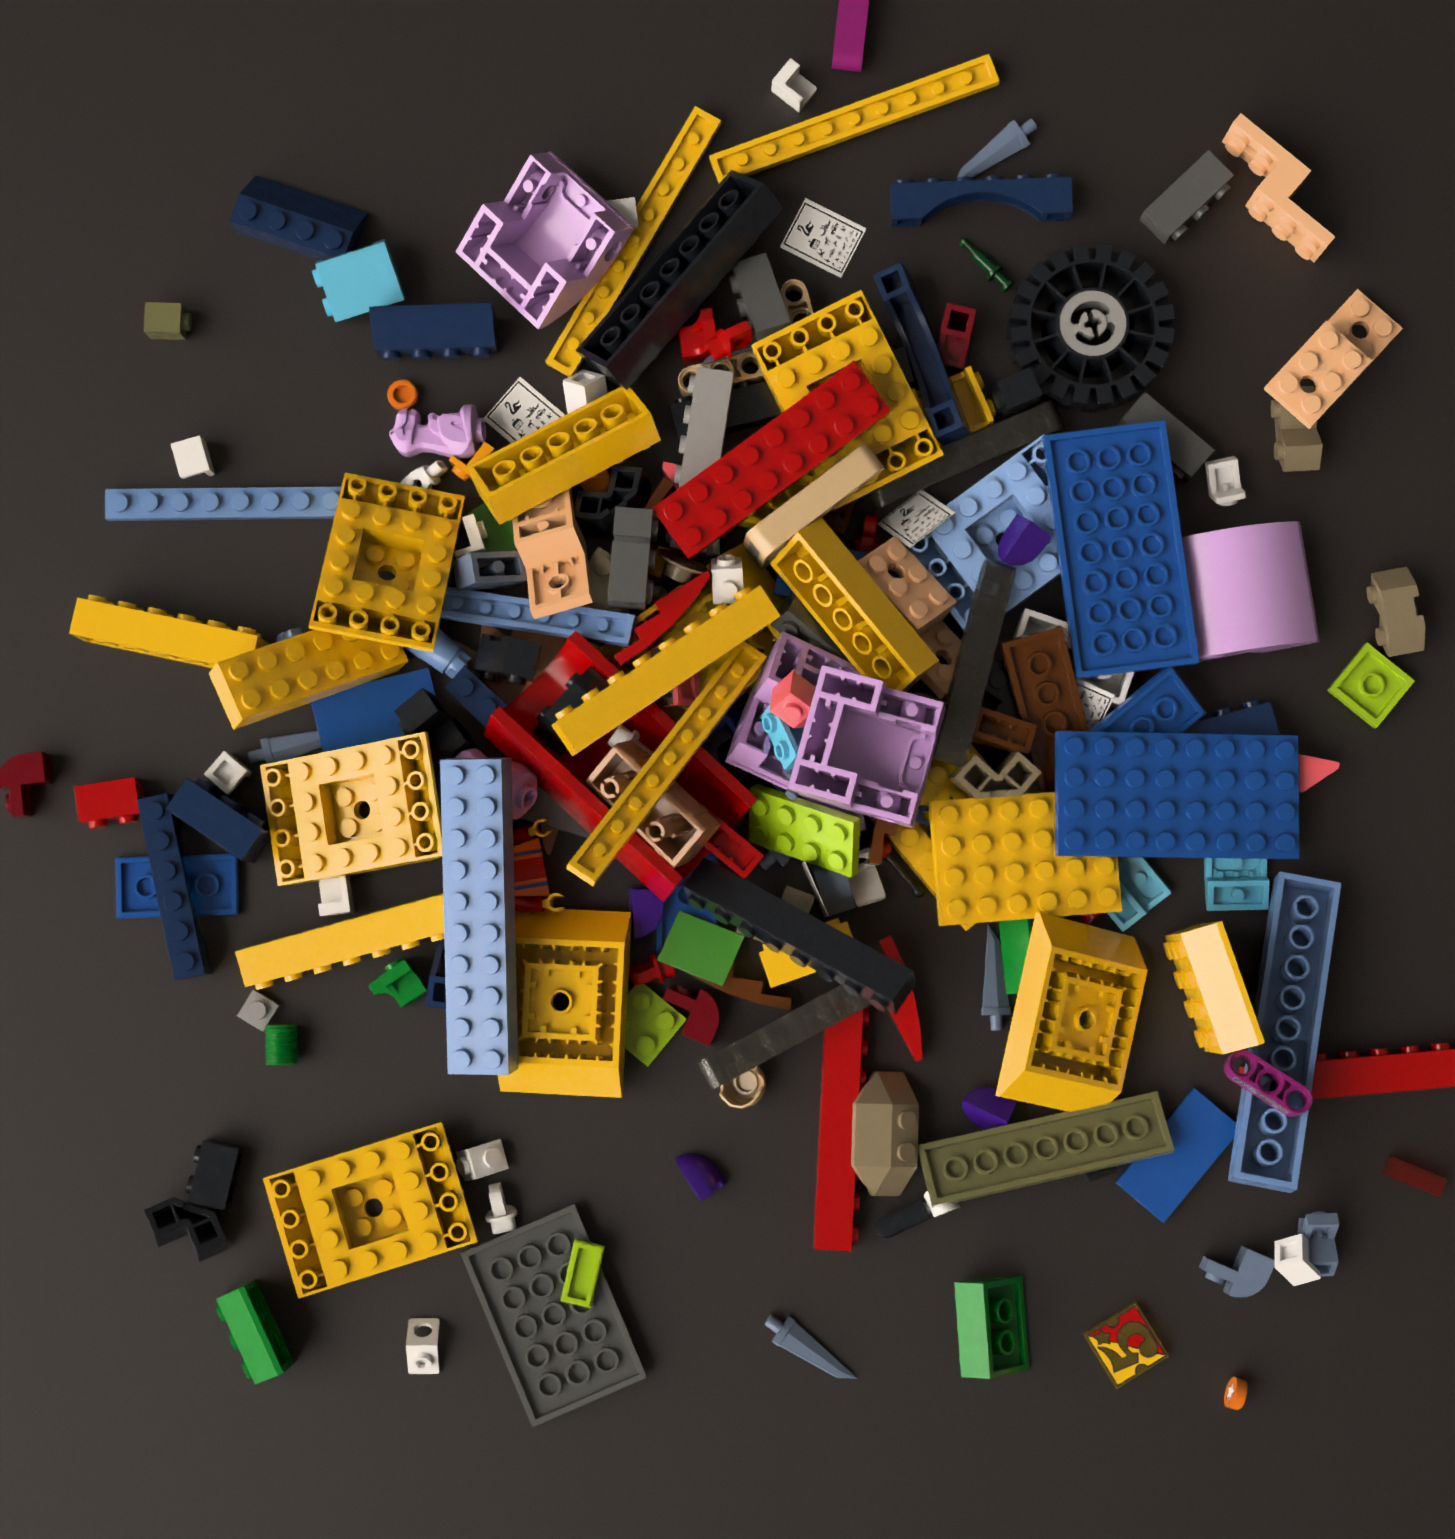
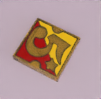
M1135 1301L1082 1334L1116 1389L1169 1357Z

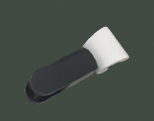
M927 1191L924 1194L926 1202L920 1199L897 1212L881 1218L876 1223V1231L884 1238H891L905 1229L930 1219V1213H932L933 1217H937L960 1208V1205L956 1202L932 1208Z

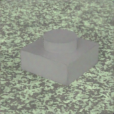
M252 990L237 1016L265 1032V1026L271 1023L281 1005L257 990Z

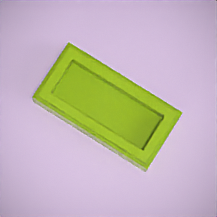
M574 1239L560 1301L591 1308L605 1245Z

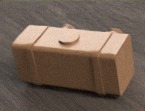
M633 740L617 743L591 773L585 783L598 794V797L603 802L605 801L612 807L651 755L644 752ZM675 780L636 832L655 849L656 853L662 856L673 868L689 863L721 824Z

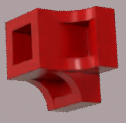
M712 308L701 309L700 316L693 325L679 329L683 364L703 362L711 355L705 342L716 337Z

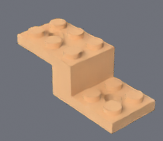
M1240 113L1233 121L1222 142L1230 154L1235 157L1240 156L1245 160L1252 172L1258 176L1263 175L1265 177L1245 206L1249 209V213L1254 219L1260 222L1264 221L1269 225L1277 238L1291 243L1299 256L1315 262L1335 236L1290 200L1311 170Z
M1357 289L1264 387V390L1310 429L1403 328ZM1352 326H1363L1367 332L1366 337L1361 339L1355 337L1352 334ZM1302 379L1312 380L1315 384V391L1312 393L1304 392L1300 387V381Z
M570 488L568 491L562 492L512 519L514 544L526 568L530 612L534 619L593 603L586 541L575 518L572 488ZM564 584L563 586L556 588V586Z
M896 536L858 560L860 565L935 656H941L947 661L948 665L938 662L921 678L939 699H943L982 669L984 665L943 622L957 601ZM888 570L895 571L900 578L892 577Z

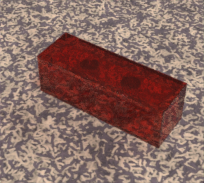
M1388 1156L1381 1173L1438 1197H1441L1447 1179L1391 1156Z

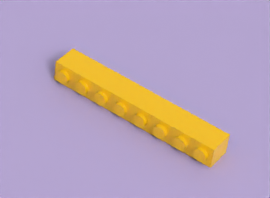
M748 585L734 595L736 599L734 603L727 607L723 602L708 612L711 618L704 623L697 619L683 629L686 633L685 636L677 641L674 636L670 637L658 646L661 652L652 658L648 653L632 663L635 667L634 670L626 675L621 670L607 680L610 686L599 692L597 687L581 697L584 702L575 709L570 704L555 714L558 720L551 726L570 754L574 756L779 618L781 615L761 585L753 590Z
M443 893L235 951L245 987L255 985L256 990L273 986V980L284 977L285 982L302 978V972L313 969L314 974L331 970L332 963L342 961L343 965L347 966L362 961L361 955L372 953L373 958L391 953L390 948L401 945L402 950L419 946V940L430 937L432 942L444 939Z

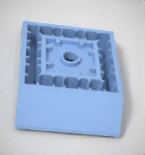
M1043 435L948 503L946 506L956 513L913 547L909 548L906 546L957 601L950 613L969 639L996 623L1061 575L1043 450ZM1018 514L1032 521L1052 538L1033 561L1021 566H1011L1002 562L998 557L996 536L1004 533Z

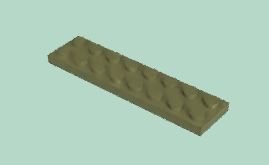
M1157 1091L1115 1100L1109 1104L1073 1112L1066 1111L917 1145L932 1208L1171 1154L1175 1151Z

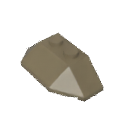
M874 1071L870 1076V1080L853 1102L851 1166L862 1183L867 1187L870 1196H900L917 1169L919 1104L904 1072Z

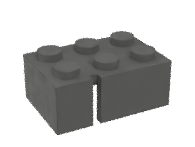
M615 506L608 608L645 611L646 603H652L653 580H648V572L654 573L656 550L650 549L651 542H657L659 520L653 518L652 509Z

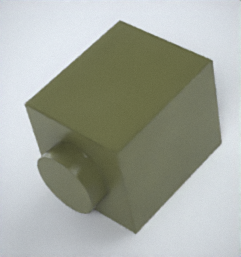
M145 302L144 333L150 339L186 340L187 331H191L192 317L191 313H188L182 303Z

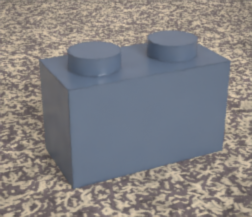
M518 551L471 552L453 560L457 591L504 589L527 581L526 568Z

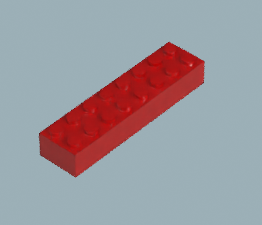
M852 361L654 506L652 510L690 561L886 418L891 410L856 362Z

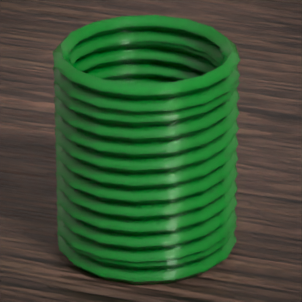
M298 1024L265 1026L266 1065H295L299 1063Z

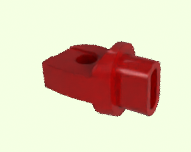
M743 321L726 330L719 329L715 332L716 337L706 341L705 345L714 361L725 356L731 359L733 358L731 352L741 350L751 343V327L747 321Z
M865 513L862 536H857L851 541V543L855 544L854 550L869 554L882 545L878 539L874 538L878 514Z
M655 953L649 955V961L629 967V979L634 985L645 984L658 978L660 984H663V979L675 976L676 972L674 967L657 961L658 956L656 957Z

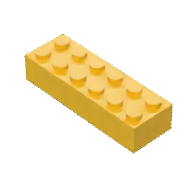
M619 387L467 466V469L478 494L498 524L501 525L525 511L541 505L546 500L568 491L571 487L596 476L609 467L623 462L632 455L648 449L653 444L661 441L650 411L631 387L627 390Z
M822 517L799 530L770 563L862 676L884 681L885 687L907 692L939 662V659Z
M90 594L87 599L77 597L69 634L85 642L213 668L219 661L269 645L268 642L261 638L262 634L256 633V630L238 626L237 631H234L222 622L208 620L206 625L202 621L196 620V617L178 613L177 618H173V615L166 613L167 611L148 607L147 612H144V609L136 607L137 605L118 601L116 606L114 603L107 601L106 598Z
M311 630L219 661L209 672V675L231 726L235 730L396 673L408 662V658L402 646Z

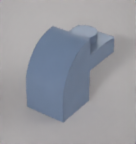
M809 863L818 893L828 913L827 917L856 908L847 876Z
M1316 1211L1306 1214L1305 1218H1299L1297 1234L1302 1233L1308 1239L1309 1261L1320 1271V1276H1334L1339 1263L1335 1244V1236L1339 1227L1338 1214Z
M1241 1245L1232 1268L1203 1256L1199 1268L1207 1272L1205 1278L1222 1285L1224 1280H1227L1223 1289L1224 1293L1242 1298L1252 1296L1263 1289L1275 1266V1260Z

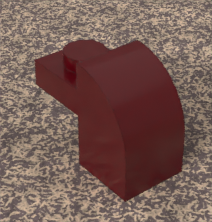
M951 303L946 304L938 342L945 365L964 369L977 309Z
M42 751L16 755L6 761L0 769V789L9 790V794H6L5 797L7 811L11 812V817L15 818L32 817L29 787L53 784L50 754Z
M675 985L674 990L667 988L663 1000L691 1011L681 1035L710 1047L719 1024V1009L713 997L705 990L700 989L695 1000L691 998L692 991L678 985Z

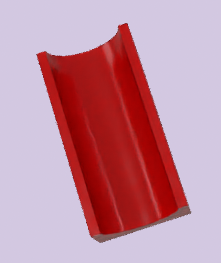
M575 630L567 638L556 657L534 682L504 708L499 706L490 715L484 736L507 757H511L512 762L522 763L537 776V785L591 834L611 807L605 801L603 802L585 781L612 749L607 743L619 726L574 756L568 750L559 756L533 732L540 722L536 719L538 714L548 704L551 707L568 689L565 685L576 672L583 674L591 666L606 680L620 672ZM654 702L622 723L631 732L637 730L640 734L638 741L652 752L656 751L677 724ZM702 747L698 749L675 779L678 784L732 829L740 823L758 800ZM635 832L616 856V859L664 903L697 868L702 859L706 858L711 852L703 846L689 863L673 868L662 856L655 852V849Z

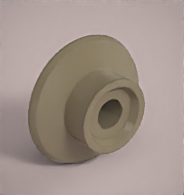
M658 549L659 556L667 561L662 572L676 581L688 583L693 579L695 573L703 574L706 571L709 572L706 566L694 559L689 561L683 554L667 549Z

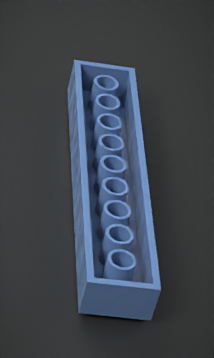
M511 757L441 759L448 1074L509 1075L518 1069Z
M1280 871L1273 879L1254 1003V1013L1265 1043L1249 1047L1247 1051H1250L1302 1084L1311 1092L1341 883ZM1245 1063L1244 1074L1247 1073V1070H1248V1066H1247L1246 1063ZM1262 1076L1260 1080L1261 1086L1267 1091H1274V1080L1269 1076ZM1242 1088L1228 1181L1286 1193L1296 1191L1309 1109L1300 1116L1289 1117ZM1290 1093L1288 1096L1289 1104L1295 1109H1301V1097L1295 1093Z

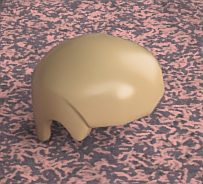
M740 1060L732 1063L719 1078V1095L730 1107L744 1109L753 1106L762 1099L765 1093L766 1081L763 1070L753 1062Z

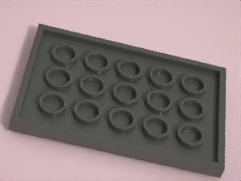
M575 1203L460 1253L532 1427L634 1384L648 1376L602 1266H600L591 1308L560 1301L574 1239L591 1242Z

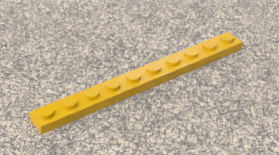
M987 54L709 155V160L718 184L731 170L745 176H750L998 86L1000 80L991 57Z
M696 106L694 107L636 206L638 228L633 230L606 273L580 301L545 361L548 366L568 377L576 373L583 361V358L576 352V349L619 300L721 125L720 119Z
M745 641L736 646L569 861L567 869L591 886L597 883L767 659L765 654Z

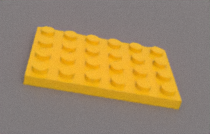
M1055 792L928 802L939 926L1034 919L1036 912L1057 917L1122 912L1118 857L1055 856Z

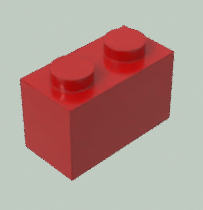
M131 777L74 786L78 821L82 824H89V829L107 827V821L119 820V824L138 822L140 813L137 799L144 798L142 779Z

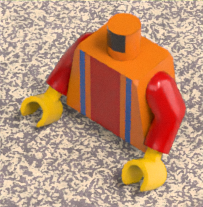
M546 818L538 819L532 827L526 825L513 830L515 910L521 913L544 912L546 908L559 913L565 909L564 907H553V900L558 897L564 898V896L559 893L549 894L539 838L534 839L535 835L545 837L551 834L552 830L541 833L538 829L540 822L548 820Z

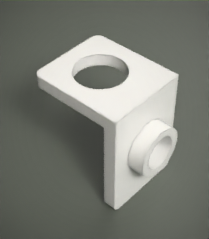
M869 848L859 851V858L867 859L863 863L858 864V873L852 878L848 877L852 894L858 907L886 898L876 866L867 865Z
M438 1318L409 1319L406 1338L409 1374L439 1373L438 1336L440 1320ZM421 1326H427L432 1329L431 1334L426 1337H419L414 1332Z

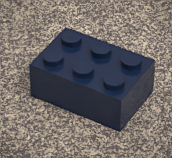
M199 777L196 781L186 778L165 809L240 860L254 863L271 839L270 830L267 829L269 823L257 814L251 812L245 814L242 812L245 806L235 799L224 794L222 797L217 795L220 789L210 782Z

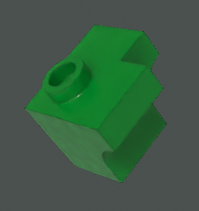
M400 958L385 967L386 972L368 985L374 996L383 993L390 994L401 1008L408 1006L427 993L428 990L427 984L411 960L404 959L402 961Z

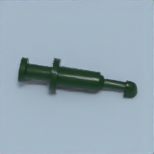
M966 238L960 239L959 246L961 248L965 246L973 254L972 259L988 274L986 279L989 282L995 279L1002 286L1001 290L1004 293L1012 288L1015 282L1012 279L1008 280L1001 273L1003 270L1001 264L996 266L981 250H976Z

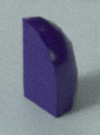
M1017 514L1000 540L998 557L1002 562L1011 566L1025 565L1033 561L1042 552L1052 537L1032 521Z
M628 888L629 912H632L631 934L636 939L644 937L656 929L662 919L664 903L649 889Z
M991 1087L977 1088L969 1092L963 1099L962 1109L975 1125L983 1130L1007 1125L1017 1100L995 1096L997 1089Z
M685 1153L675 1157L680 1170L700 1202L714 1194V1191L727 1183L717 1166L709 1158L698 1153Z

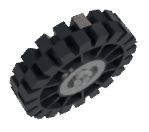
M1087 243L1074 244L1070 251L1066 252L1061 248L1049 254L1045 262L1039 261L1029 271L1027 278L1022 281L1016 292L1007 323V339H1010L1009 353L1013 364L1018 363L1019 371L1031 367L1043 393L1041 398L1045 401L1049 397L1056 400L1057 407L1071 410L1072 406L1080 407V412H1096L1098 408L1105 407L1107 411L1120 407L1124 401L1129 400L1130 402L1152 383L1169 356V348L1173 344L1175 329H1172V323L1175 320L1173 304H1168L1166 300L1169 292L1163 281L1157 283L1154 280L1153 276L1156 272L1146 262L1140 266L1134 261L1137 255L1125 249L1119 254L1112 251L1113 245L1098 243L1096 248H1088ZM1084 308H1094L1089 316L1084 312L1077 324L1071 323V316L1075 312ZM1088 320L1091 326H1097L1094 334L1091 327H1085ZM1105 329L1111 331L1110 339L1103 344L1095 346L1084 344H1090L1093 337L1095 341H1098Z

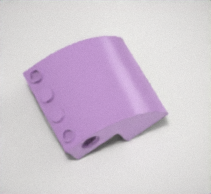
M549 151L548 153L530 154L504 201L482 204L456 253L537 329H542L564 315L595 286L615 261L635 227L557 155Z
M1300 522L1254 524L1182 537L1199 662L1247 652L1266 653L1320 642Z
M783 631L766 659L748 697L725 762L787 790L790 781L785 776L787 770L784 771L780 760L777 759L774 746L768 733L763 729L760 717L771 703L772 689L792 671H795L816 687L822 665L858 675L861 674L852 663ZM799 793V796H801V797H803V798H805V799H808V800H810V801H812V802H814V803H817V804H820V805H823V806H826V807H829V808H832V809H835V810H839V808H840V807H836V806H833V805H830V804H827V803L818 801V800H816V799L807 797V796L802 795V794Z
M822 665L788 789L836 807L913 828L946 711L944 702L885 687L884 681Z

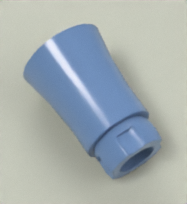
M441 629L438 631L433 652L403 647L405 651L417 656L442 674L445 672L451 679L464 666L467 667L472 659L470 654L461 650L462 646L453 641Z

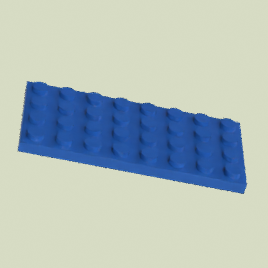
M1161 420L1043 435V450L1075 679L1200 663L1166 421Z
M1056 731L1055 856L1299 859L1298 736Z

